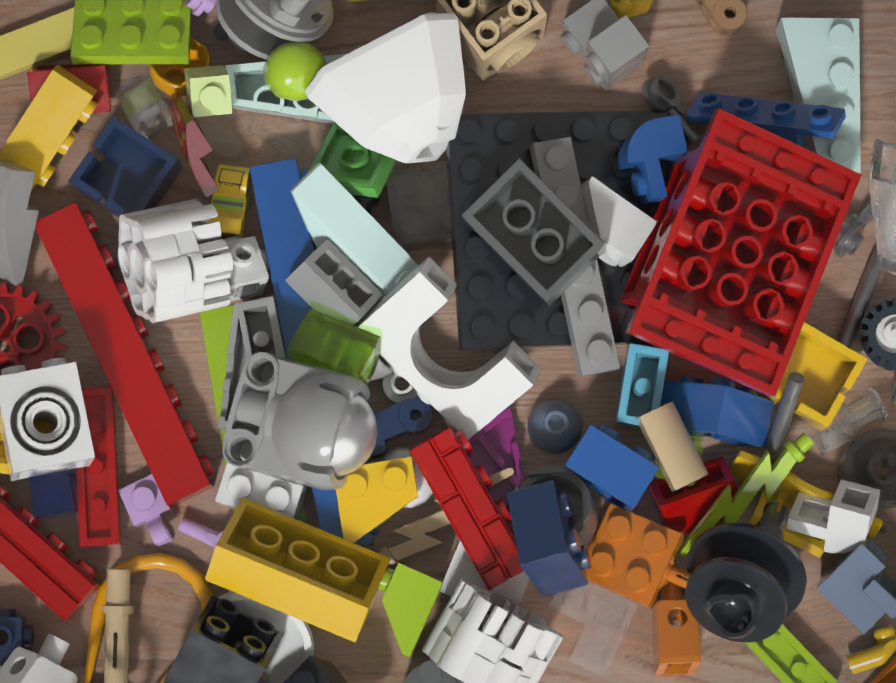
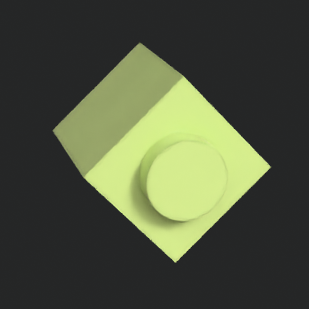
M224 65L184 68L187 106L193 117L232 114L230 77Z

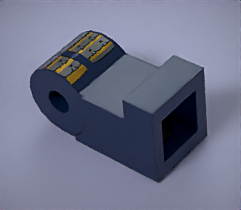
M415 397L375 412L377 440L371 454L372 458L376 459L388 453L385 445L388 441L405 434L419 435L427 431L433 418L431 406L420 398Z

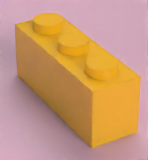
M59 65L52 70L0 150V160L12 161L35 171L31 191L36 184L41 187L45 186L56 169L50 165L56 153L59 152L64 156L77 137L71 133V130L78 120L86 123L98 105L92 101L97 90Z

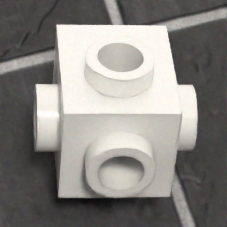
M234 236L225 239L228 251L214 254L215 256L231 252L233 260L232 274L230 278H227L230 294L223 297L229 296L231 301L263 295L269 279V264L265 250L259 249L255 236L247 238Z

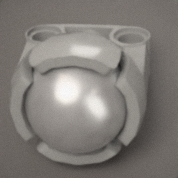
M267 352L253 354L247 360L237 384L223 441L222 452L224 458L235 467L320 490L339 489L346 484L347 474L357 470L368 460L376 444L377 422L370 405L367 403L370 398V390L363 381L352 375L286 359ZM272 363L274 374L269 381L263 382L261 371L266 364ZM249 440L253 447L252 454L247 460L243 461L240 456V448L245 441Z

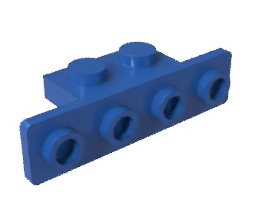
M714 92L699 93L686 113L689 122L709 124L713 112L720 108L804 148L803 135L834 138L846 118L844 108L756 99L750 96H729Z

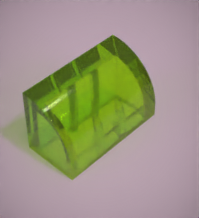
M310 309L289 343L288 350L291 360L355 376L368 387L378 364L381 351V336Z

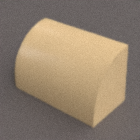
M674 402L665 404L637 418V422L671 491L682 488L708 475V471Z

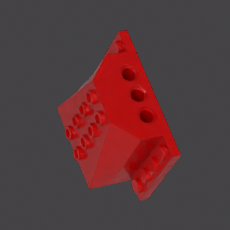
M720 108L715 110L700 147L675 160L665 185L667 197L658 202L652 217L657 223L640 248L619 299L620 303L635 306L626 333L767 396H776L862 174Z

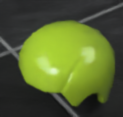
M295 41L284 43L268 54L263 67L265 84L280 99L291 101L309 99L305 90L315 78L316 73L326 65V60L322 53L309 43Z

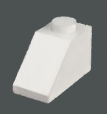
M591 177L581 185L590 230L606 245L607 250L599 258L609 265L623 267L633 261L657 222L600 181Z

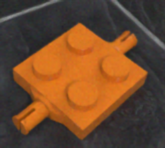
M610 504L601 525L596 528L592 541L587 546L591 560V568L586 569L588 582L652 609L659 592L668 582L686 589L688 582L686 580L689 579L691 573L675 567L676 555L684 536L677 531Z

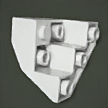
M435 12L423 14L325 65L316 73L315 78L305 90L307 97L367 149L403 163L436 161L446 150L448 142L456 137L466 96L459 24L456 14H436Z

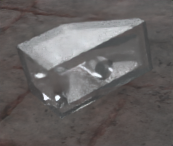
M149 75L143 79L141 76H136L127 80L121 85L122 90L115 93L134 130L147 139L173 125L172 115Z

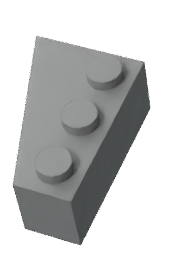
M273 296L234 304L227 353L226 376L223 384L222 407L218 422V429L223 433L226 430L237 384L247 360L258 352H267L287 359L276 300ZM272 363L266 364L261 371L263 382L269 381L274 374Z

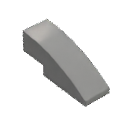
M0 160V278L18 286V284L23 285L39 210L28 206L35 171L12 161Z

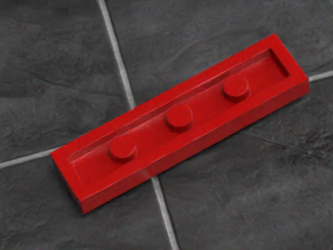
M111 386L81 388L95 458L90 466L76 468L79 547L121 545L114 393Z

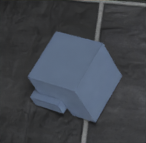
M868 535L864 543H861L853 551L844 553L820 577L817 590L863 634L885 613L891 619L896 616V582L883 571L886 567L883 561L888 557V554Z

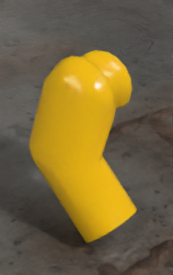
M887 625L874 631L873 635L877 644L873 647L847 655V660L853 674L883 665L896 651V635L892 626Z

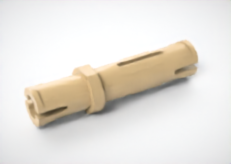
M107 569L106 605H102V613L106 614L104 683H128L130 614H134V605H130L131 569ZM116 649H117V666H116Z

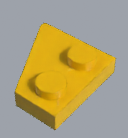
M412 456L363 464L357 470L347 474L346 484L336 489L343 538L345 540L356 543L364 535L419 497Z

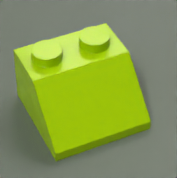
M398 563L395 570L387 568L378 590L385 593L382 602L403 655L410 658L443 582Z

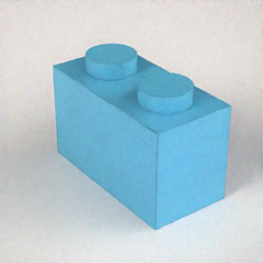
M631 343L628 345L614 426L642 431L637 418L660 407L668 351Z

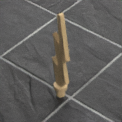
M508 467L490 475L489 478L493 483L492 486L513 475L514 469ZM441 510L394 529V532L411 539L389 548L384 545L379 549L381 555L391 558L388 567L390 566L393 569L397 566L398 560L443 543L444 541L429 536L426 533L446 526L450 522L444 511Z

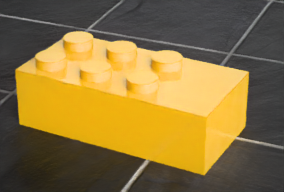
M242 497L215 546L205 580L334 633L337 636L356 642L391 558Z

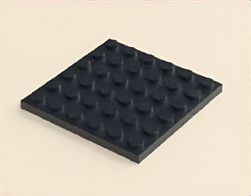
M652 110L461 114L456 137L448 142L446 148L454 281L457 284L455 296L459 351L499 350L506 348L512 341L521 349L572 347L561 295L549 306L465 222L461 215L519 158L535 173L529 147L531 144L571 137L581 185L591 177H594L652 218L658 203L641 207L640 199L634 195L631 186V175L634 174L633 169L618 172L617 156L622 143L631 133L652 119L667 117L666 113H658ZM675 161L660 164L665 185ZM637 255L633 261L623 267L619 265L612 266L600 258L597 259L615 345H629L630 343L650 344L626 333L635 306L619 302Z

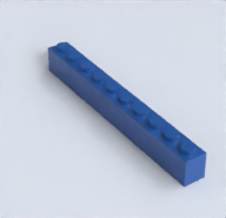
M296 158L250 167L287 359L347 374L343 357L336 358L334 343L341 342L340 335L285 281L317 249L311 234L306 229L290 191L307 174V169H299ZM312 487L320 529L344 539L336 490H320ZM375 527L354 544L362 547L373 545L372 536L379 535L378 527Z

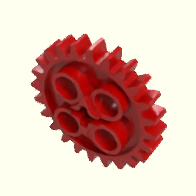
M2 282L0 286V311L2 310L6 314L5 324L0 328V341H7L11 349L8 353L0 352V375L1 370L6 365L13 363L17 364V366L25 365L26 371L39 369L42 367L41 362L58 358V352L68 350L67 345L57 340L66 335L67 331L64 328H54V325L60 321L61 316L58 313L46 315L52 304L46 300L37 305L40 294L36 291H32L25 298V287L18 284L12 294L6 282ZM20 316L23 317V322L13 331L16 319ZM30 330L38 331L40 340L36 347L23 349L21 344L23 335Z

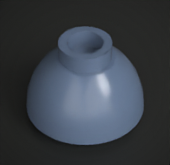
M548 399L533 408L528 417L527 430L531 441L542 451L562 453L577 443L582 431V422L578 411L570 403L561 399Z

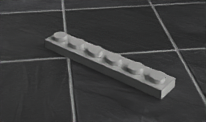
M571 137L531 144L529 147L535 174L590 229ZM596 260L561 294L578 378L620 369L598 262Z

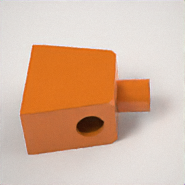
M668 582L661 590L662 600L656 601L652 609L654 676L695 674L701 663L698 621L693 617L687 606L685 588ZM669 619H677L681 623V626L676 627L671 625L669 623Z

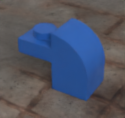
M679 114L652 119L644 123L624 140L619 149L617 170L619 172L633 169L634 174L631 175V186L634 195L640 199L641 207L657 204L667 197L660 164L673 162L688 153Z

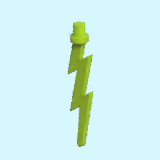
M804 432L793 442L788 440L783 445L785 447L784 451L772 467L769 452L766 450L733 498L731 496V486L729 484L726 486L679 548V554L682 557H686L696 538L707 529L714 527L722 517L724 524L736 523L762 486L764 488L765 500L768 502L797 461L800 463L805 459L803 454L814 445L813 441Z

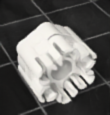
M197 199L120 215L118 260L133 308L138 316L149 319L151 323L225 307L230 304L231 299L229 296H223L230 294L227 278L231 277V270H233L231 252L203 258L206 255L228 251L225 240L219 239L198 244L221 237L220 221L208 223L210 222L209 219L218 216L212 204L203 206L200 201L197 202Z
M461 579L424 644L422 651L442 670L464 683H538L564 636L547 625V622L534 612L531 613L522 631L519 632L525 622L523 619L528 610L518 604H515L504 623L513 602L503 595H500L489 615L486 614L497 592L493 589L488 591L484 585L478 586L470 581Z

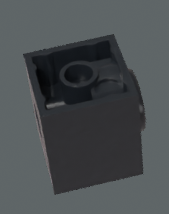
M212 595L189 632L163 683H266L272 673V670L267 668L266 665L283 633L276 630L270 622L261 618H254L239 610L235 603Z

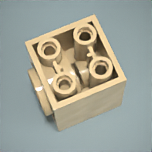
M436 0V14H456L459 24L462 57L482 83L495 73L504 72L516 65L544 39L547 13L537 0Z

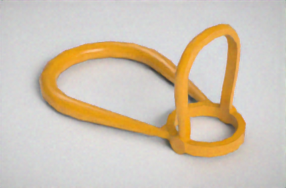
M164 553L136 555L113 568L131 569V576L141 570L157 568L177 573L192 585L200 600L201 613L211 596H215L204 575L185 559ZM107 577L98 588L91 612L83 683H91L104 629L106 614L102 613V605H106ZM167 674L162 678V680L159 683L164 682Z

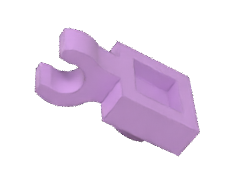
M152 474L118 490L135 527L146 523L151 538L158 547L173 540L161 516L172 511V509L166 505Z

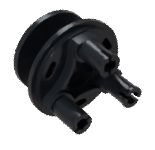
M770 501L766 503L760 521L754 525L746 523L716 524L714 527L701 533L689 550L687 572L691 573L685 589L687 606L699 624L721 638L746 643L764 640L778 631L785 616L792 613L803 599L807 585L806 571L797 552L783 539L784 533L782 529L785 521L788 519L789 509L782 505L778 512L777 508L780 502Z

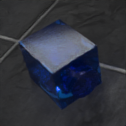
M62 472L29 477L34 517L48 519L78 514L75 474Z

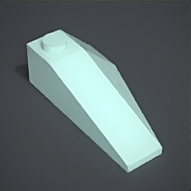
M317 163L290 190L316 248L328 239L383 294L376 303L418 267L409 254L321 163Z

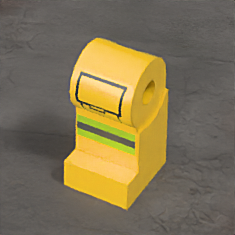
M219 164L215 177L219 190L213 193L211 202L218 216L209 219L210 222L208 223L220 221L221 237L219 238L227 239L234 236L244 238L250 200V168Z

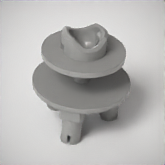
M217 0L216 2L218 19L231 42L240 51H248L263 59H267L270 52L284 43L292 41L305 43L319 39L330 28L334 16L331 0Z

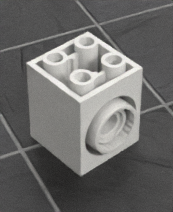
M55 358L41 362L42 367L39 369L26 371L25 365H18L1 370L0 428L11 481L90 466L94 460L95 455L76 362L66 363L65 358ZM38 419H47L53 424L54 431L48 434L40 433L35 429L33 422Z

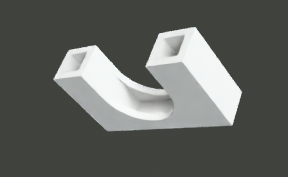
M428 257L363 316L355 330L360 334L361 338H364L371 345L373 350H376L388 362L389 367L397 376L406 379L416 389L418 396L423 402L432 405L444 417L448 426L451 425L455 432L462 429L467 439H470L534 385L541 368L514 341L485 365L469 372L451 371L431 360L424 351L420 341V325L450 299L457 284Z

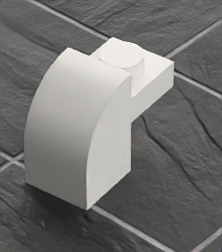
M841 479L832 501L799 492L788 516L786 529L825 540L824 552L847 553L853 551L861 543H864L878 508L880 490Z

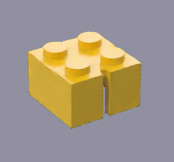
M804 322L776 396L770 397L759 392V396L773 401L776 406H779L789 374L792 372L802 374L805 380L793 416L822 432L829 428L846 398L843 394L852 388L868 359Z

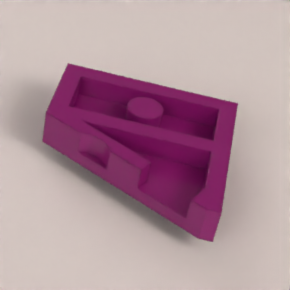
M509 407L468 439L473 451L467 453L473 466L477 467L482 464L488 476L508 467L514 469L513 475L487 489L493 501L496 502L502 499L506 508L509 506L507 493L515 491L516 487L520 486L525 480L513 415Z

